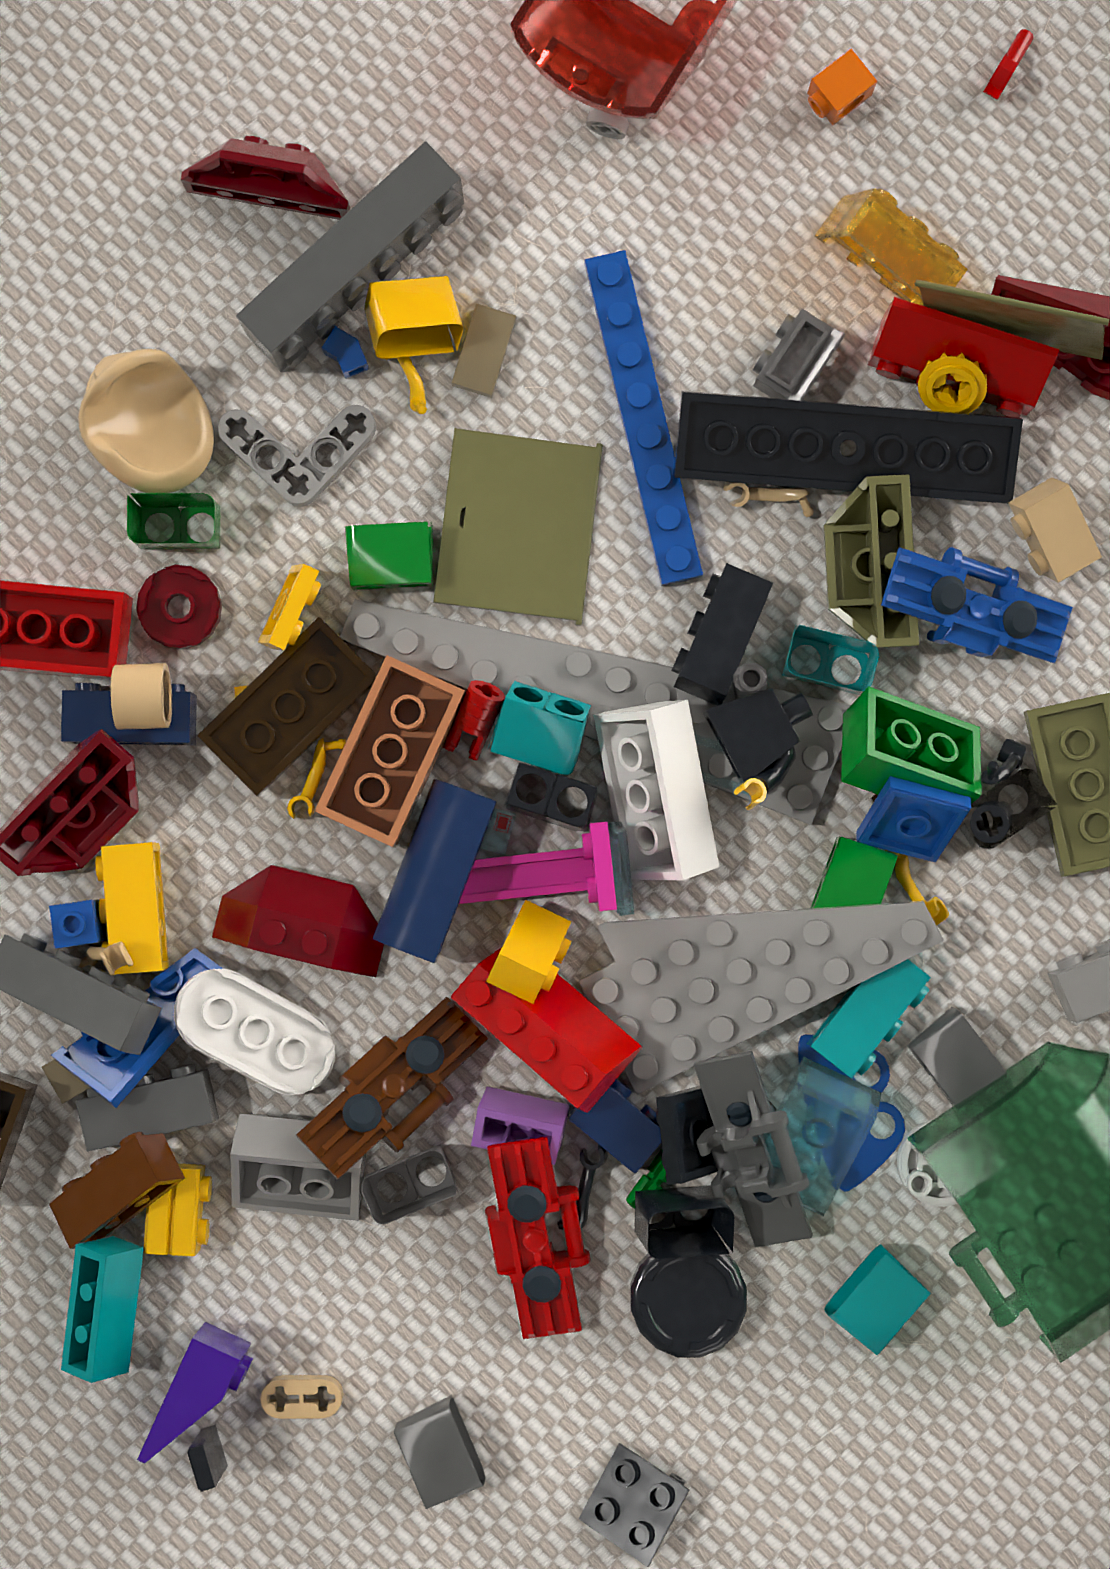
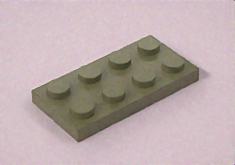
M1110 692L1024 711L1061 877L1110 867Z

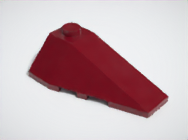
M1001 275L996 277L991 295L1110 319V296ZM1110 320L1108 326L1105 325L1102 360L1059 351L1053 365L1058 370L1063 367L1082 381L1080 386L1091 394L1110 400Z

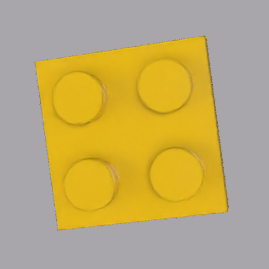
M306 564L291 566L258 643L276 650H285L286 645L290 644L293 646L303 627V622L298 620L305 605L311 606L321 586V583L316 581L319 570Z

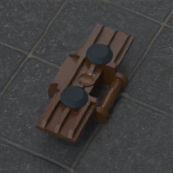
M445 997L403 1037L394 1042L385 1035L354 1065L340 1075L338 1079L346 1087L344 1091L298 1132L296 1136L337 1180L381 1139L398 1153L404 1148L403 1142L443 1104L448 1106L454 1101L453 1096L442 1082L475 1053L488 1038L448 997ZM420 1085H424L431 1093L392 1128L393 1126L385 1119L389 1109L410 1089L413 1091Z

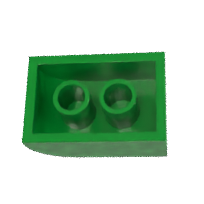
M868 686L843 713L841 782L878 795L889 776L968 796L971 798L972 804L982 795L980 727Z

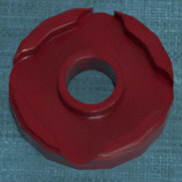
M174 564L159 570L157 573L154 572L145 580L138 593L136 611L141 626L151 639L167 648L184 650L200 645L213 635L221 619L222 602L218 588L206 574L192 566ZM179 595L187 597L190 601L189 613L183 618H173L168 611L169 602Z

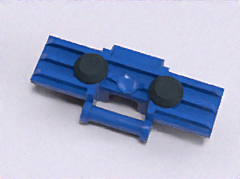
M953 547L946 550L941 561L904 548H898L881 604L883 607L939 625L936 631L930 630L927 633V640L941 645L954 643L966 647V653L981 658L992 656L1000 645L1050 663L1056 662L1073 608L1017 587L1019 581L1018 570L1010 567L1000 569L963 556L961 550ZM966 575L995 584L992 596L990 597L965 588L964 581Z

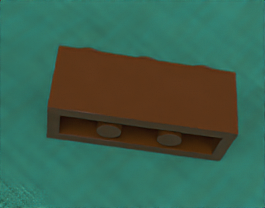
M135 1132L128 1135L119 1142L120 1148L117 1151L94 1161L90 1165L91 1171L66 1183L62 1187L63 1193L49 1203L70 1249H74L76 1244L109 1237L185 1179L163 1133L144 1135L143 1132Z

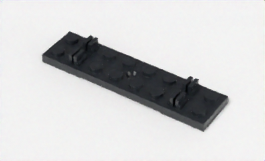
M681 391L674 477L854 491L866 477L909 475L911 496L1008 504V502L1013 500L1023 419L1020 417ZM845 440H852L856 445L855 452L850 456H844L840 452V446Z

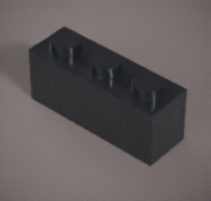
M726 563L721 576L712 574L703 597L710 599L705 613L696 611L687 634L694 636V640L689 650L681 647L671 670L679 674L674 688L714 705H721L732 684L733 675L740 665L773 586V582Z

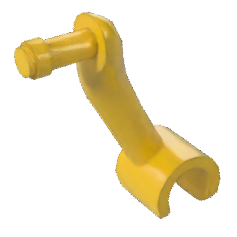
M410 357L397 358L409 382L410 408L418 412V414L426 413L424 384Z
M885 850L898 855L894 867L896 878L912 902L924 901L936 926L946 920L949 912L944 903L938 897H933L926 901L918 890L910 874L908 856Z

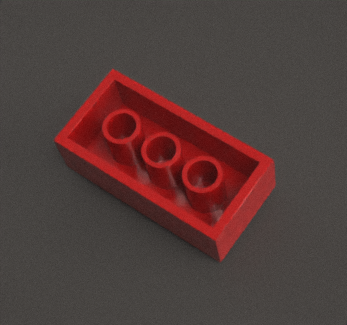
M0 580V670L111 681L114 665L127 664L133 598L125 592Z

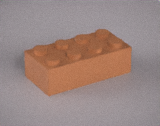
M386 655L316 806L315 812L396 848L442 750L466 693L465 690Z

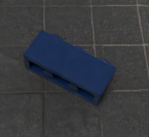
M75 683V690H62L61 742L79 744L99 729H103L120 745L196 746L197 695L185 691L184 684H171L172 717L169 728L117 730L112 715L111 691H101V684Z

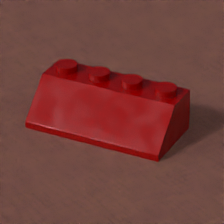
M894 297L882 317L867 365L875 367V372L883 377L900 379V376L916 380V386H918L920 373L924 370L928 360H937L943 353L947 356L955 357L963 353L965 359L971 362L978 361L983 374H987V392L983 402L997 406L996 411L1009 417H1020L1021 414L1027 416L1035 408L1056 361L1059 349ZM947 374L946 384L944 385H950L952 390H955V393H957L956 396H958L962 381H955L951 374Z
M502 947L478 963L450 997L573 1106L588 1113L643 1046L558 973L549 992L541 988L533 1004L486 982Z

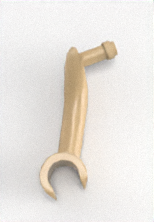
M726 482L723 487L724 491L730 490L735 486L742 487L741 497L730 503L735 507L743 506L748 500L771 502L799 500L804 516L810 517L814 514L813 508H811L806 497L809 492L805 489L755 488L736 482Z
M117 942L106 948H88L85 952L86 957L81 959L79 967L83 968L89 964L92 967L97 964L98 960H103L109 974L113 975L115 970L124 965L132 966L133 961L124 943Z

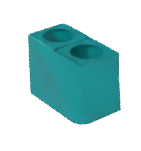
M799 625L797 628L795 626L782 676L861 695L873 683L879 651L876 646L873 647L874 644L871 642ZM801 645L814 647L820 655V665L811 674H800L792 667L791 655ZM843 655L856 658L861 666L859 679L849 685L838 683L831 671L833 662Z
M514 681L505 697L489 744L490 747L492 743L490 752L555 773L569 775L573 773L578 761L591 705Z
M880 1244L871 1251L826 1304L824 1311L828 1317L874 1354L878 1355L931 1293Z

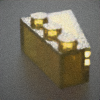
M872 188L843 196L814 237L824 244L828 238L836 241L850 251L846 258L856 267L861 260L881 276L878 282L903 300L924 306L920 289L915 286L916 279L956 287L968 270L958 261L959 255L954 249L944 243H937L927 234L929 229L922 221L916 217L907 216L896 207L898 202L889 192L880 188Z

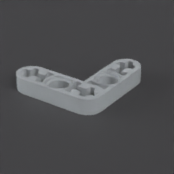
M361 405L347 406L297 458L244 410H230L222 415L218 423L219 436L226 446L288 503L297 507L308 506L314 502L372 440L376 431L375 419L369 409ZM362 416L366 419L363 424L366 431L363 434L354 431L346 439L352 445L346 451L342 442L332 435L339 431L341 437H343L350 429L347 422L350 417L356 420ZM233 421L239 425L246 421L244 429L255 441L259 434L264 436L252 445L247 455L243 451L248 449L249 446L241 437L236 435L232 439L229 438L232 431L228 426ZM333 445L338 448L340 457L334 466L323 467L318 464L316 455L322 446ZM272 447L280 452V462L273 469H263L257 463V456L262 449ZM289 462H292L295 466L289 468L288 471L297 480L301 481L305 477L309 479L306 483L309 492L306 495H302L299 492L294 496L290 495L293 488L283 476H281L279 483L273 480L285 472Z

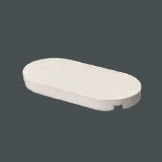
M210 969L190 978L177 995L174 1006V1020L183 1040L193 1049L265 1088L283 1095L303 1094L320 1086L331 1073L335 1062V1045H333L331 1033L327 1025L316 1015L249 978L228 969Z

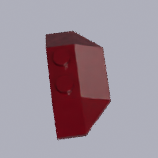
M245 136L244 140L231 138L182 171L180 179L186 192L337 220H340L351 210L348 200L316 154L310 152L309 148L295 143H287L284 148L269 145L267 140L256 136Z
M99 729L79 743L21 802L1 827L0 862L17 876L82 869L101 850V846H105L139 812L140 806L134 756L103 729Z
M270 865L222 896L212 933L213 938L248 949L333 970L375 978L377 977L385 945L373 939L378 922L355 885L275 865Z

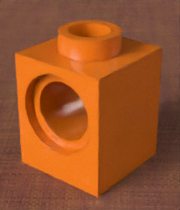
M851 48L811 79L807 92L809 95L808 102L820 118L826 117L834 125L872 96L877 80Z

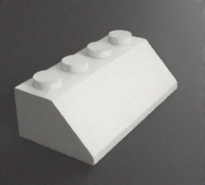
M688 700L655 702L594 714L625 880H685L719 868Z

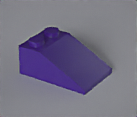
M207 1322L201 1326L187 1348L137 1458L138 1461L144 1464L220 1403L229 1389L237 1392L253 1361L252 1357L246 1355L251 1342Z

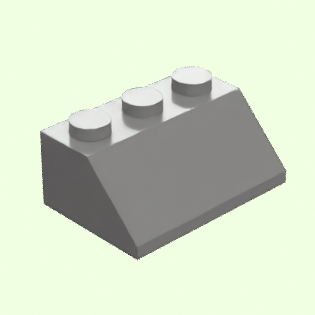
M239 1113L230 1153L232 1207L359 1221L362 1198L361 1184L364 1180L366 1154L337 1180L296 1136L310 1120Z

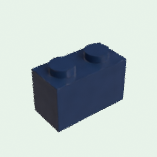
M616 1079L588 1113L574 1107L568 1115V1119L636 1174L662 1142L660 1127L657 1123L656 1111L648 1104H645L640 1109L628 1099L633 1092Z

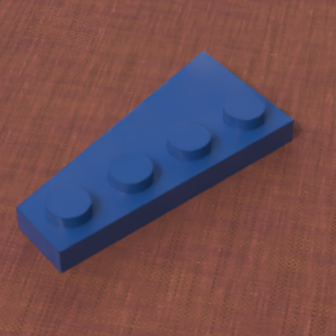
M194 948L150 981L151 986L145 990L150 993L148 1001L162 1009L140 1055L119 1051L81 1032L83 1037L68 1048L62 1046L51 1056L61 1066L117 1108L180 1035L174 1020V1006L177 995L183 985L200 972L223 968Z

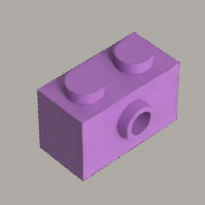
M487 1086L477 1109L471 1146L487 1149L488 1145L548 1136L552 1163L555 1165L563 1143L570 1105Z

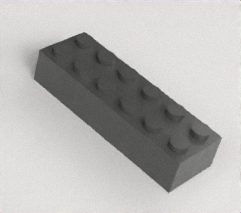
M425 141L236 315L249 339L280 372L287 366L294 368L300 364L309 353L307 348L316 339L324 340L329 337L333 328L339 326L340 322L338 319L349 309L354 312L365 304L369 282L391 280L401 269L400 262L411 252L414 255L420 253L431 242L432 236L430 234L441 224L446 227L460 216L463 211L461 206L464 204L460 176Z

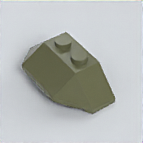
M909 475L866 477L823 525L828 610L864 640L873 643L877 648L919 646L918 618L881 606L898 548L914 552Z

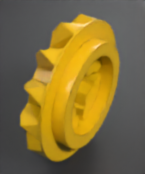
M943 353L937 360H928L919 376L918 392L923 403L932 411L970 413L981 405L986 396L987 374H983L978 361L971 362L965 359L963 353L957 357L947 356ZM947 374H951L955 381H962L958 396H956L955 390H952L950 385H944L946 384Z

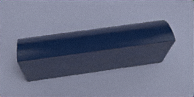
M433 779L374 933V940L431 963L437 962L495 810L496 801L455 785Z

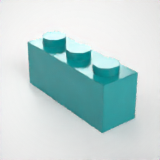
M907 959L851 987L806 1044L851 1079L856 1072L862 1076L875 1061L877 1055L873 1051L882 1039L889 1042L901 1028L903 1022L899 1018L910 1005L914 1009L929 992V988L925 985L931 977Z
M115 1236L76 1244L61 1364L62 1371L89 1383L129 1373L144 1247Z

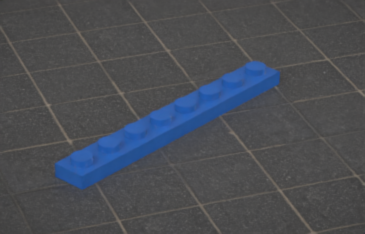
M626 250L585 259L584 265L661 587L700 578L703 576L681 480L674 477L675 455Z

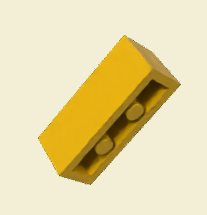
M147 842L101 846V856H96L95 867L98 881L104 882L105 898L99 899V917L102 924H107L108 941H103L102 947L106 948L114 943L123 942L133 961L132 966L124 965L115 970L113 975L166 970L169 967L160 844Z

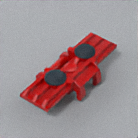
M548 1136L488 1145L487 1150L498 1211L495 1205L486 1207L485 1215L490 1231L497 1273L510 1276L511 1284H513L523 1339L582 1331L572 1268L587 1265L590 1263L591 1258L589 1250L584 1249L576 1200L579 1199L578 1187L572 1185L557 1187ZM560 1210L567 1250L555 1251L552 1241L549 1242L545 1216L546 1213L558 1212Z

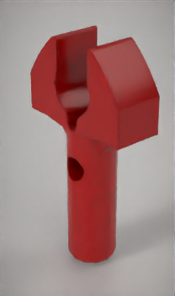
M1022 29L1018 32L983 92L996 100L999 99L1033 41V34L1029 30Z

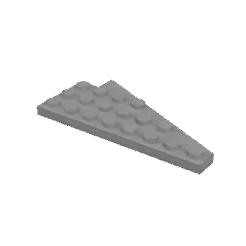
M924 901L604 922L597 927L615 962L583 977L578 982L587 999L643 1046L624 1069L638 1095L694 1066L695 1062L707 1060L943 942L944 939Z

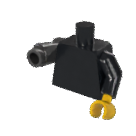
M745 663L738 667L733 675L736 700L711 707L703 714L741 784L734 790V794L737 795L741 791L749 793L752 801L745 808L751 810L764 801L766 795L784 780L796 759L794 746L800 742L793 726L813 716V713L802 693L780 703L772 688L766 690L767 674L765 669L756 663Z

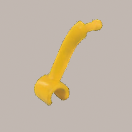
M324 738L318 741L311 769L302 793L293 797L287 806L288 813L293 819H295L294 806L299 801H305L308 804V814L312 817L315 811L312 799L325 769L326 751L342 750L346 740L339 739L338 741L325 742Z

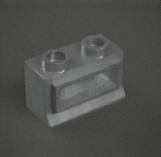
M803 308L796 318L788 314L775 336L781 339L780 343L773 353L765 349L752 370L759 374L753 386L771 398L803 400L822 373L834 351L841 344L845 333L832 328Z

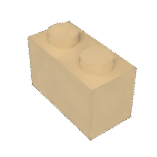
M1051 477L1008 502L1014 514L1010 518L1011 524L1017 535L1022 540H1026L1031 550L1027 555L1028 560L1039 576L1044 575L1059 583L1102 557L1069 484Z

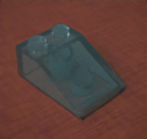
M803 1057L777 1111H785L787 1113L789 1124L786 1127L801 1172L806 1173L809 1180V1186L799 1192L803 1206L824 1216L877 1118L882 1093L806 1057ZM768 1132L764 1141L767 1145L772 1165L782 1168L771 1134Z

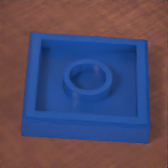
M889 776L858 827L856 841L872 847L936 863L971 810V798Z

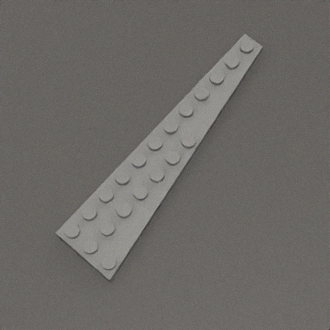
M355 599L340 635L344 642L382 657L388 655L466 690L471 681L479 680L498 687L506 697L513 682L517 681L590 704L591 708L584 736L598 741L594 714L655 702L688 700L703 783L735 795L734 790L741 785L703 714L709 708L717 705L674 688L679 674L671 671L673 667ZM733 681L722 704L736 700ZM773 689L780 703L798 695L792 692ZM804 695L813 716L793 726L800 740L794 746L796 759L782 783L769 792L764 801L758 805L812 825L842 748L843 713L851 705ZM741 791L735 795L747 801H752L751 796L746 791Z

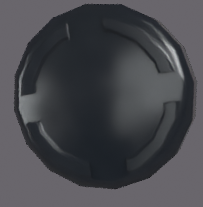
M647 1254L638 1263L630 1283V1309L639 1332L656 1349L677 1358H701L722 1349L738 1333L747 1312V1287L737 1263L728 1254L662 1260L653 1259Z

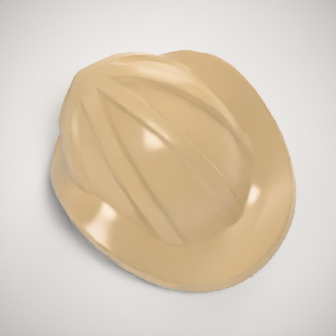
M140 349L109 355L96 365L88 380L86 393L78 414L81 437L95 459L118 480L145 493H172L193 483L204 472L211 459L214 433L206 402L187 373L168 353L157 349Z

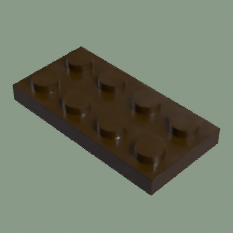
M318 617L299 635L293 646L289 645L197 736L259 797L373 685L377 674Z

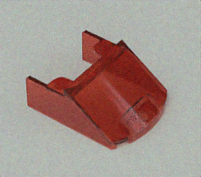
M525 0L511 21L510 30L518 46L531 64L547 80L567 95L583 104L613 115L638 119H656L705 58L706 50L738 0H717L715 4L708 0H692L682 8L672 25L667 24L630 0Z

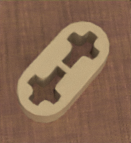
M281 1375L268 1381L261 1393L260 1400L266 1414L273 1418L320 1419L331 1417L338 1411L342 1404L344 1393L339 1381L332 1376ZM278 1386L284 1387L285 1394L299 1395V1399H289L284 1407H278L277 1400L270 1399V1395L276 1392ZM320 1386L327 1387L328 1394L335 1395V1399H330L327 1407H321L319 1399H306V1395L317 1394Z

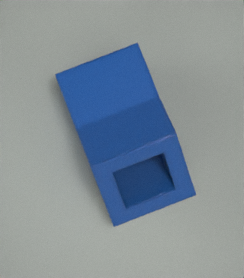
M335 326L322 346L323 353L339 363L345 379L369 370L358 339Z

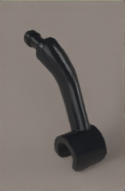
M1006 739L997 757V761L1003 764L999 767L996 761L989 762L988 770L982 773V782L988 785L997 784L1006 780L1014 769L1019 770L1022 766L1026 746L1012 739Z
M598 1145L600 1161L598 1163H593L588 1159L585 1148L580 1153V1162L584 1167L578 1186L579 1199L576 1200L581 1228L586 1225L588 1220L589 1198L596 1169L604 1165L608 1158V1152L600 1145ZM562 1219L557 1221L559 1230H564Z

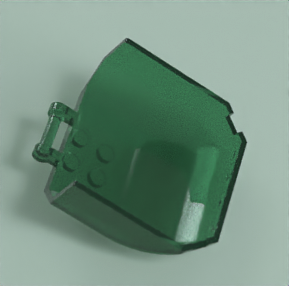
M1048 1041L1005 1070L1007 1073L951 1107L907 1139L942 1181L975 1230V1232L954 1245L949 1251V1255L955 1265L963 1267L991 1309L989 1316L997 1327H1005L1014 1322L1020 1312L1027 1309L1043 1333L1039 1336V1339L1052 1355L1062 1363L1110 1330V1055L1104 1051L1093 1049L1089 1051ZM987 1248L1015 1291L1006 1298H1004L977 1257L979 1252Z

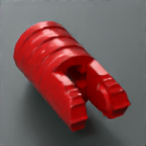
M471 681L443 748L453 752L459 744L462 731L475 736L469 747L468 758L478 761L505 699L504 693L498 687L488 682Z

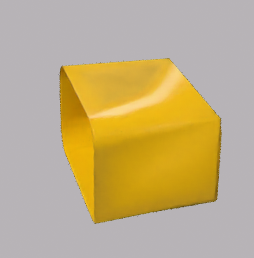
M448 276L369 282L364 310L375 355L378 358L389 359L454 352L447 324L458 351L463 333V325Z

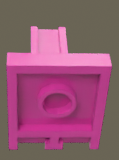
M608 822L589 824V833L581 835L583 848L476 859L459 904L587 890L589 903H597L598 911L617 910Z

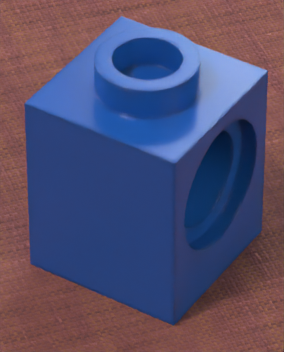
M99 899L49 906L55 949L107 941L105 924L101 923L99 917Z

